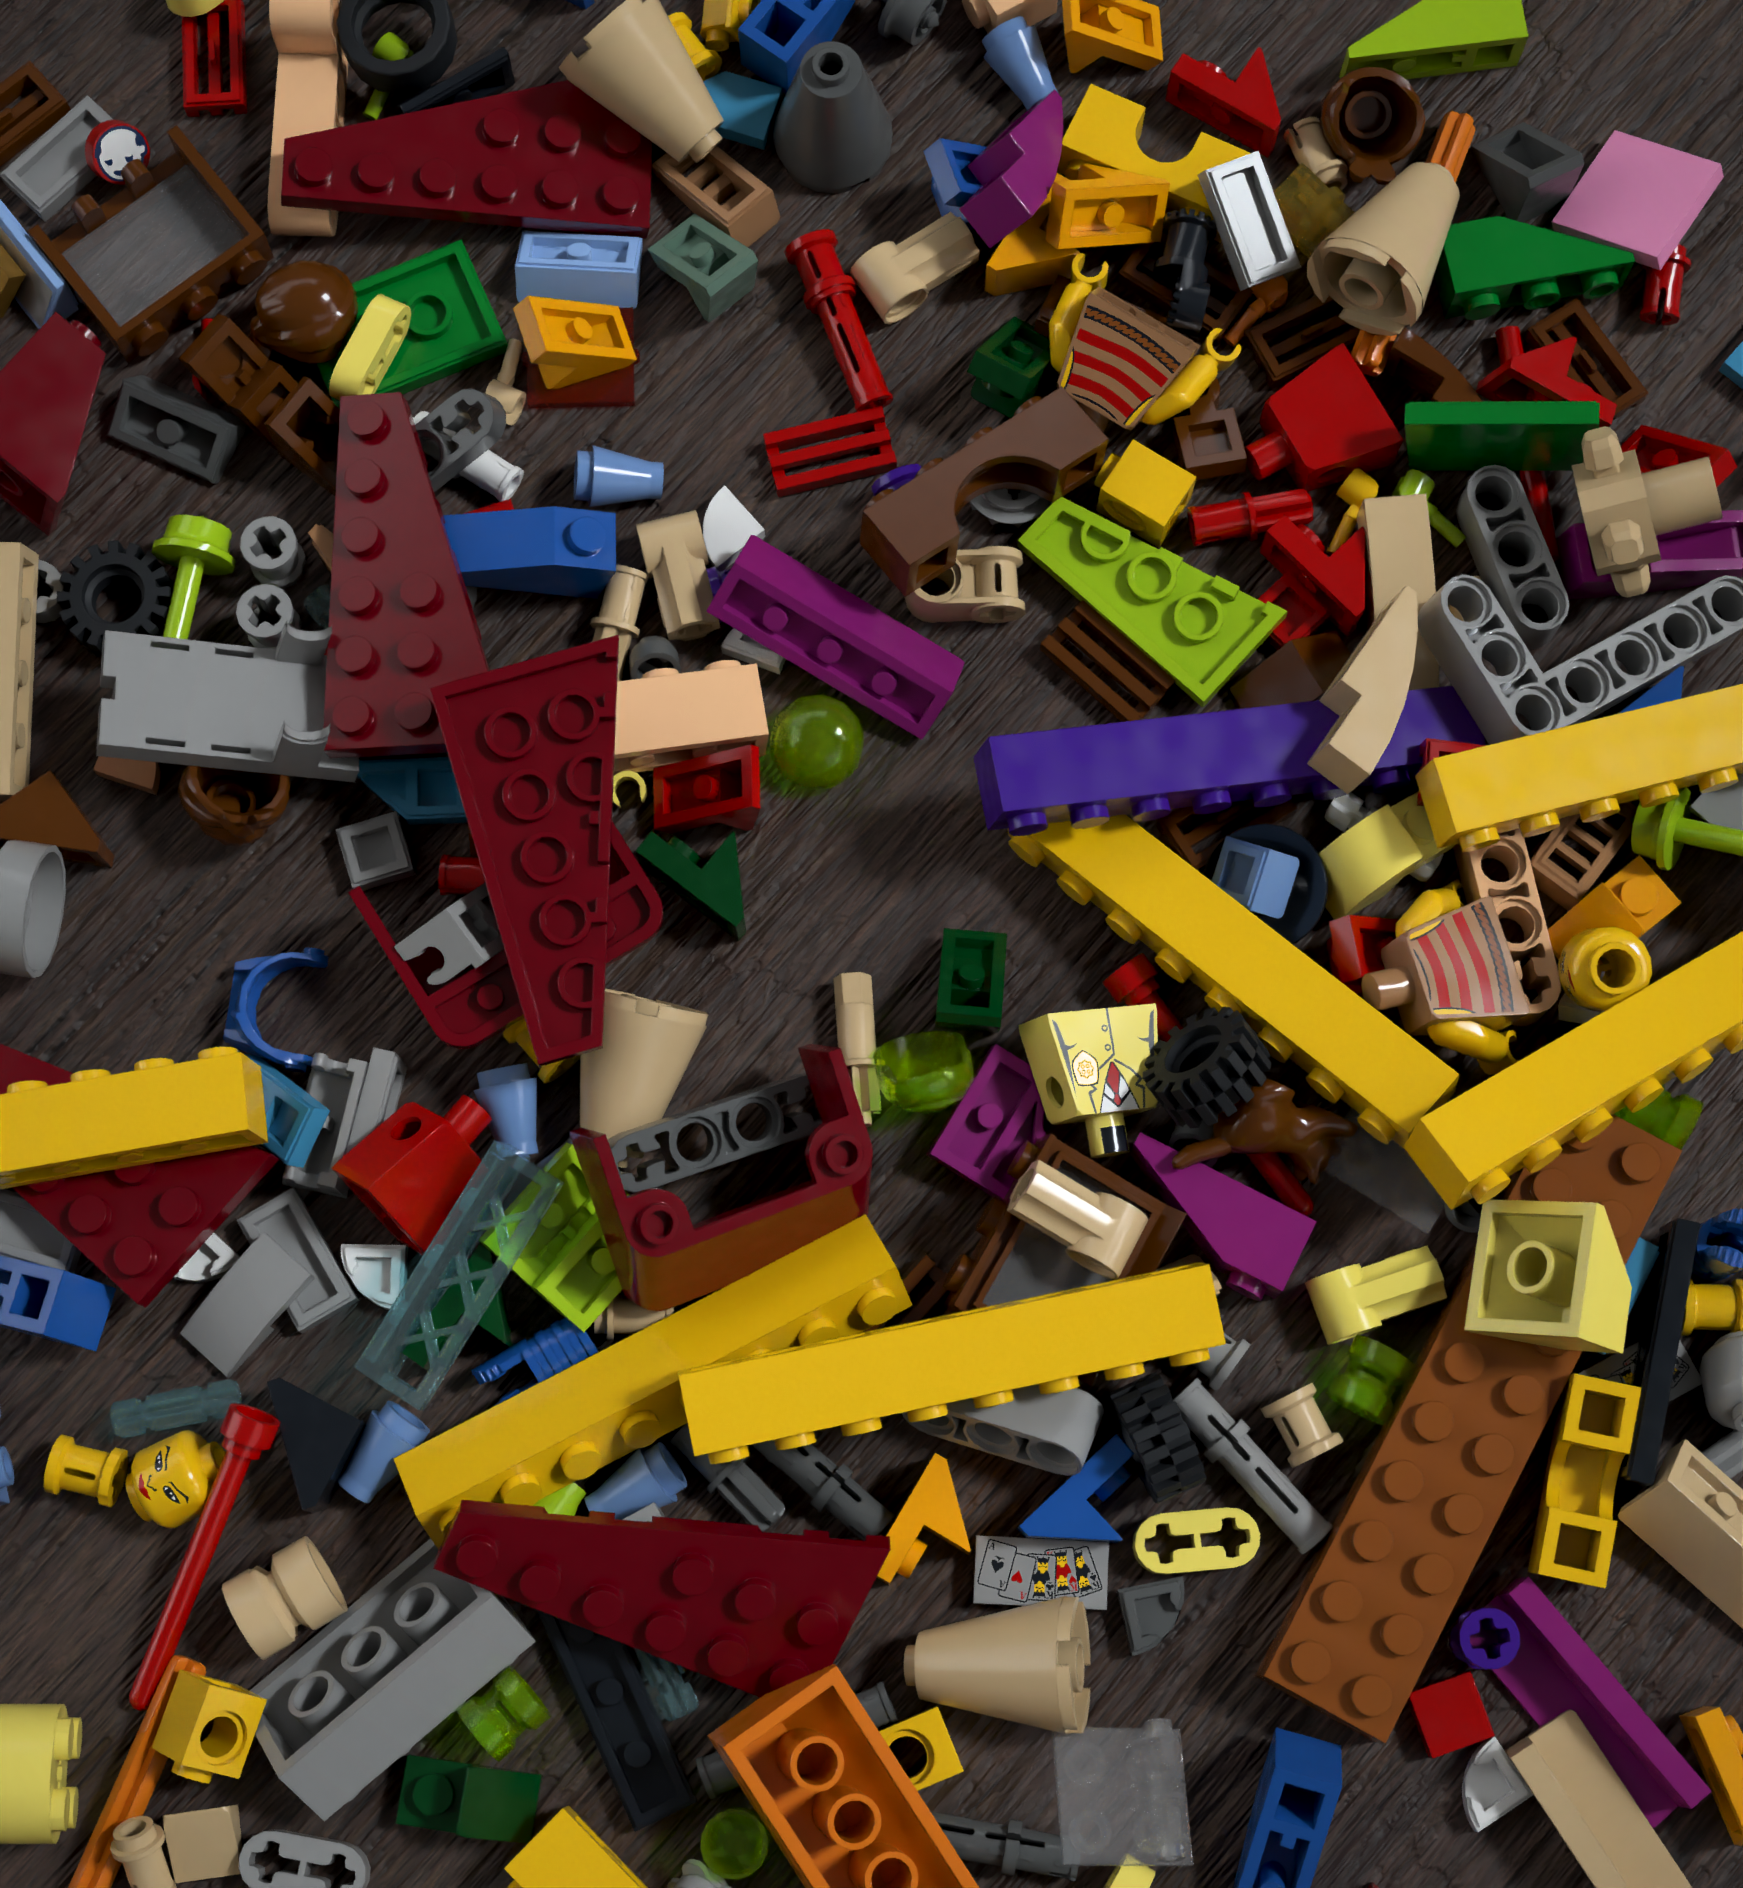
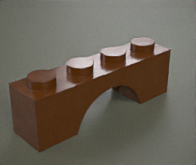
M1062 386L1044 398L1039 396L1032 397L1016 410L1012 418L994 429L992 427H985L979 430L966 442L964 448L945 460L939 457L929 461L917 472L913 480L897 490L886 489L875 495L863 510L859 543L906 597L955 565L960 537L956 516L969 501L993 490L1018 489L1034 493L1053 503L1099 473L1103 465L1109 439Z

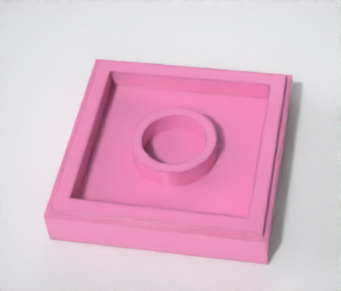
M1614 130L1552 220L1553 229L1559 233L1631 252L1634 255L1635 262L1661 270L1723 179L1721 163Z

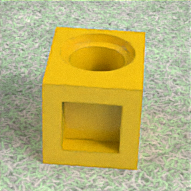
M1133 439L1121 457L1112 453L1099 471L1094 485L1100 488L1096 511L1159 548L1191 500L1197 477Z
M180 1669L152 1749L172 1759L174 1764L171 1772L187 1779L209 1784L213 1773L239 1779L267 1699L237 1684ZM214 1719L211 1733L205 1740L200 1742L203 1728L209 1721Z
M938 1706L878 1730L888 1746L896 1739L904 1736L916 1738L924 1745L926 1750L925 1765L920 1772L909 1776L917 1791L964 1772Z

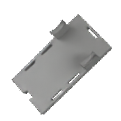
M286 621L276 650L105 630L102 642L100 687L113 689L112 699L101 698L98 712L96 756L355 782L359 773V757L330 759L324 753L330 733V724L323 729L327 655L324 654L332 634V626L320 631H303L289 626Z

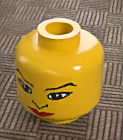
M1618 927L1587 929L1573 936L1563 948L1558 962L1559 980L1566 995L1578 1006L1593 1011H1606L1649 985L1652 976L1651 957L1644 943L1630 931ZM1600 959L1604 964L1599 965L1598 960ZM1605 971L1603 978L1600 980L1601 973Z
M183 1430L140 1450L135 1454L131 1465V1473L127 1474L125 1480L127 1494L133 1508L143 1520L147 1522L153 1520L157 1525L168 1529L176 1528L200 1517L225 1451L217 1442L212 1441L208 1443L200 1434L190 1430Z

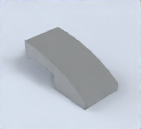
M263 1231L217 1283L180 1334L226 1377L230 1378L273 1332L274 1329L271 1325L315 1277Z

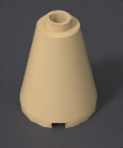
M660 0L624 1L583 38L587 42L586 46L589 49L579 58L571 51L559 66L560 71L568 81L678 162L690 155L698 163L723 140V137L716 130L722 125L724 119Z
M1416 162L1410 164L1315 248L1307 261V278L1314 293L1323 303L1330 296L1344 308L1338 317L1348 324L1361 330H1366L1371 334L1386 336L1400 334L1405 326L1410 324L1411 328L1422 313L1460 198L1459 188L1452 174L1445 167L1436 163Z
M605 988L603 1048L580 1055V1128L606 1134L609 1140L618 1133L662 1119L707 1028L708 1014L689 1007L657 999L651 1000L635 996V994ZM628 1145L626 1147L627 1158L618 1162V1167L627 1168L630 1157L643 1158L645 1152L632 1151Z
M1063 1596L920 1631L916 1644L907 1645L905 1648L904 1677L906 1685L916 1686L920 1700L1067 1735L1070 1733H1084L1090 1705V1688H1083L1085 1666L1091 1665L1089 1628L1083 1601L1078 1602L1079 1597Z

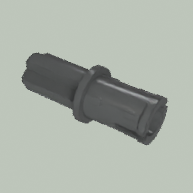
M688 1423L670 1440V1444L674 1448L676 1447L710 1483L707 1487L709 1493L713 1494L718 1491L749 1525H759L761 1531L765 1532L781 1518L785 1511L784 1504L745 1464L749 1459L748 1457L726 1463L710 1464L708 1454L694 1456Z

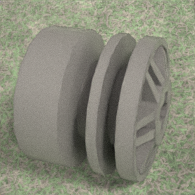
M10 840L0 849V974L36 978L41 976L50 964L59 938L66 896V871L62 853L56 845Z

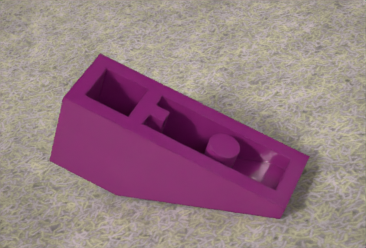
M1140 1132L1129 1153L1167 1205L1187 1213L1182 1225L1216 1270L1229 1276L1226 1285L1256 1301H1261L1264 1294L1275 1299L1283 1292L1317 1221L1200 1162L1182 1170L1173 1169L1172 1158L1179 1151Z

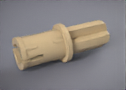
M616 565V572L606 585L599 617H593L590 623L595 628L593 641L619 634L618 681L622 679L631 639L639 637L640 629L635 626L645 583L648 581V576L645 572L623 565Z

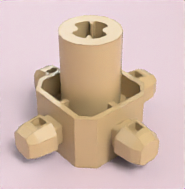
M1604 426L1592 429L1584 433L1581 443L1584 463L1572 465V470L1597 576L1610 573L1615 589L1622 597L1628 598L1644 594L1648 591L1651 582L1648 564L1661 561L1656 539L1657 535L1723 519L1709 457H1704L1641 474L1635 449L1622 452L1617 434L1610 427Z

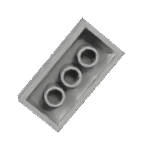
M431 1538L349 1606L346 1613L330 1622L250 1690L267 1699L255 1735L278 1778L324 1822L344 1804L354 1799L364 1787L398 1758L408 1753L418 1741L451 1713L457 1711L466 1700L500 1671L510 1666L520 1654L536 1642L504 1596L433 1569L438 1549Z

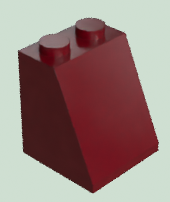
M57 312L47 320L0 371V497L47 536L56 529L106 355L100 349V340L87 326L77 320H72L69 323Z

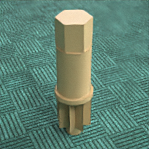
M863 972L841 973L833 978L838 1048H841L867 1128L872 1126V1114H881L879 1083L881 1062L877 1059L871 975Z

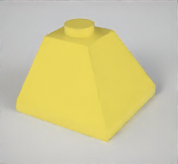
M1494 1199L1482 1203L1464 1330L1471 1333L1563 1350L1623 1354L1632 1286L1604 1205L1594 1202Z

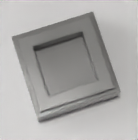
M396 811L336 829L353 889L360 886L365 891L416 875L401 821Z

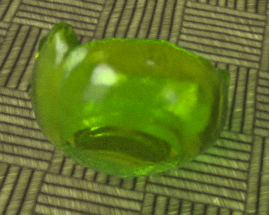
M825 694L801 696L782 709L775 719L770 733V755L784 779L807 790L832 789L850 777L857 769L862 756L865 734L859 718L845 702Z
M928 1031L912 1033L886 1042L878 1047L873 1055L877 1081L882 1094L891 1104L909 1112L918 1114L941 1112L960 1101L974 1080L971 1053L966 1048L963 1036L957 1032Z

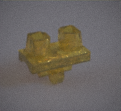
M1303 163L1273 191L1292 243L1308 258L1311 257L1315 248L1355 213L1343 202L1345 194L1337 186L1331 188L1326 186Z

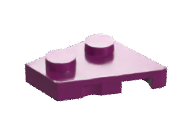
M992 1045L926 1156L993 1198L997 1197L1000 1200L1005 1198L1015 1179L1008 1175L1007 1171L1020 1147L1027 1140L1035 1145L1038 1138L1046 1135L1043 1129L1045 1111L1030 1065L999 1045Z

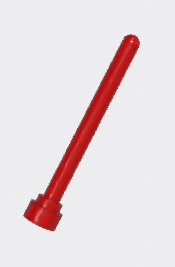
M1141 953L1117 969L1102 984L1117 1004L1123 1001L1127 1006L1156 1003L1158 1037L1161 1041L1167 1042L1171 1038L1168 1031L1176 1025L1180 1030L1183 1029V1026L1157 993L1161 989V986L1155 980L1159 973L1145 954ZM1277 1152L1246 1154L1285 1206L1307 1217L1312 1213L1313 1201Z
M232 1403L228 1408L220 1428V1432L224 1435L221 1446L226 1452L129 1693V1703L135 1710L145 1711L148 1709L168 1662L175 1653L251 1460H258L262 1450L271 1449L280 1426V1421L263 1410L238 1403Z

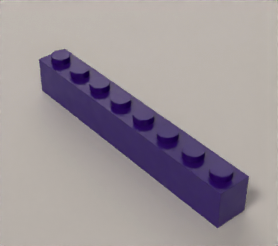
M1453 686L1408 690L1404 708L1388 746L1371 775L1357 787L1372 786L1374 793H1388L1409 786L1410 781L1416 780L1415 775L1423 765V757H1419L1420 744L1426 738L1486 745L1484 735ZM1317 700L990 736L973 757L987 831L1008 828L1009 834L1012 836H1025L1047 829L1048 823L1071 821L1072 828L1084 829L1102 825L1110 820L1109 816L1132 814L1134 821L1142 822L1165 817L1171 813V809L1193 807L1195 814H1210L1231 807V802L1253 800L1255 807H1270L1289 801L1292 795L1313 793L1315 800L1338 798L1347 793L1310 767L1307 762L1337 721L1339 715Z

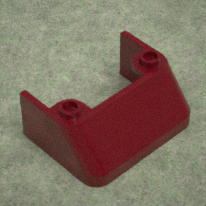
M613 821L606 967L650 941L658 933L663 921L661 899ZM358 886L348 892L431 1028L442 1042L458 1049L473 1048L524 1018L505 950L496 954L476 969H472L469 965L443 984H429L427 979L431 973L444 966V956L441 951L435 947H427L423 954L404 961L394 948L396 945L395 941L361 887Z
M807 1044L798 1048L822 1120V1124L808 1138L805 1149L806 1162L812 1180L693 1225L685 1204L672 1192L659 1188H650L626 1196L606 1134L582 1127L569 1132L621 1288L631 1302L651 1311H662L724 1288L865 1214L868 1216L873 1149L841 1048Z

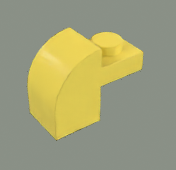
M1418 792L1391 807L1387 804L1340 835L1319 853L1328 877V896L1325 907L1334 920L1347 915H1353L1384 897L1404 876L1439 857L1456 845L1437 849L1425 807L1417 806Z

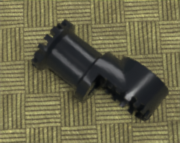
M1181 208L1179 212L1173 210L1172 213L1167 212L1166 216H1164L1163 229L1168 234L1163 257L1158 258L1154 263L1153 275L1166 286L1176 289L1172 293L1174 300L1170 302L1172 310H1168L1169 318L1166 320V326L1184 336L1198 338L1210 291V283H1207L1208 269L1205 267L1204 262L1208 242L1214 240L1218 230L1214 220H1211L1209 215L1205 216V212L1200 211L1196 216L1194 215L1195 209H1190L1189 214H1187L1185 208Z

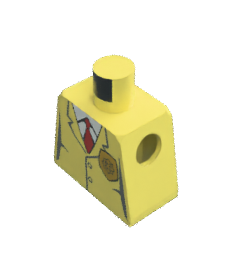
M1156 1003L1048 1013L1018 1025L1021 1040L1047 1120L1052 1125L1085 1122L1091 1158L1107 1157L1129 1152L1124 1117L1156 1108L1158 1100L1143 1080V1072L1148 1070L1144 1065L1147 1057L1158 1055L1153 1049L1158 1042Z

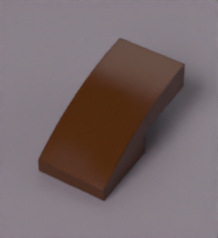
M218 314L178 359L235 415L276 449L264 423L298 383L280 364L269 360L229 317Z
M1406 327L1403 329L1390 350L1384 372L1431 399V402H1482L1471 384L1444 355Z

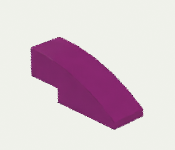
M1055 89L1014 120L967 166L982 184V187L959 210L989 248L1035 214L1046 199L1055 180L1062 152L1064 126L1062 98Z
M1743 510L1722 511L1723 519L1657 535L1656 539L1661 561L1648 564L1651 582L1648 591L1645 593L1702 585L1725 575L1738 578L1743 577ZM1585 523L1572 524L1557 538L1560 556L1557 560L1559 575L1567 592L1568 599L1619 596L1620 594L1615 589L1610 573L1597 576Z

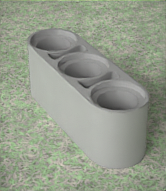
M1499 465L1484 466L1475 471L1469 479L1458 501L1456 509L1457 520L1462 533L1466 536V543L1481 580L1490 587V590L1528 650L1539 649L1550 642L1566 618L1569 609L1568 595L1520 480L1514 472L1506 467ZM1489 494L1494 496L1501 503L1502 509L1497 511L1485 509L1477 501L1476 495ZM1508 548L1517 551L1525 560V565L1520 567L1508 565L1502 560L1498 550ZM1525 604L1539 606L1547 614L1548 622H1532L1526 618L1521 606Z
M1035 1384L1012 1389L1014 1400L996 1406L974 1408L973 1398L946 1403L948 1414L942 1417L909 1422L907 1412H903L902 1415L910 1425L926 1434L1051 1473L1068 1476L1081 1472L1104 1415V1409L1095 1397L1078 1388L1051 1394H1040L1039 1386Z

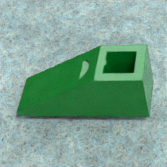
M1494 216L1451 224L1434 276L1445 319L1464 315L1467 320H1480L1496 314L1502 308L1524 305L1526 309L1535 310L1548 307L1563 297L1583 294L1584 298L1597 299L1608 296L1617 291L1619 287H1622L1635 263L1633 253L1509 218Z

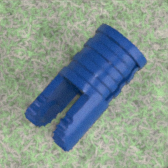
M1743 1209L1725 1211L1700 1224L1691 1275L1701 1281L1717 1282L1742 1271ZM1716 1236L1721 1238L1719 1246L1706 1244L1708 1240Z
M563 1318L550 1324V1327L538 1331L532 1338L528 1340L522 1339L471 1371L478 1383L483 1384L498 1379L508 1369L526 1360L536 1379L502 1396L499 1402L494 1405L496 1406L599 1351L587 1330L583 1333L574 1324Z

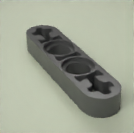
M806 1073L795 1074L618 1133L611 1137L608 1142L617 1169L618 1162L627 1158L626 1147L628 1145L632 1151L649 1152L660 1148L661 1153L670 1166L669 1169L665 1170V1160L652 1159L637 1166V1178H634L632 1173L622 1172L618 1169L624 1190L639 1192L655 1188L811 1135L822 1124L816 1105L813 1109L814 1118L811 1113L792 1112L783 1115L778 1105H789L803 1100L806 1097L804 1087L809 1092H812ZM775 1094H777V1102L774 1099ZM749 1103L757 1104L766 1115L765 1129L754 1140L744 1139L736 1127V1118L739 1111ZM784 1122H785L786 1125H787V1129H785V1130H784ZM689 1123H696L704 1129L707 1135V1146L699 1158L689 1161L680 1155L676 1140L678 1133L684 1126ZM658 1133H660V1135H659L660 1145H659V1143L656 1141V1139L654 1138V1136H655L656 1134H658Z

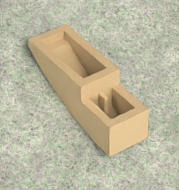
M1426 494L1366 498L1363 500L1357 514L1358 530L1362 526L1365 528L1364 615L1366 631H1368L1383 608L1406 585L1417 592L1418 614L1421 607L1436 593ZM1419 628L1414 669L1408 690L1439 687V663L1421 636Z
M1408 585L1383 608L1319 700L1338 714L1339 718L1307 764L1347 794L1371 775L1392 738L1405 705L1414 669L1418 633L1417 592Z

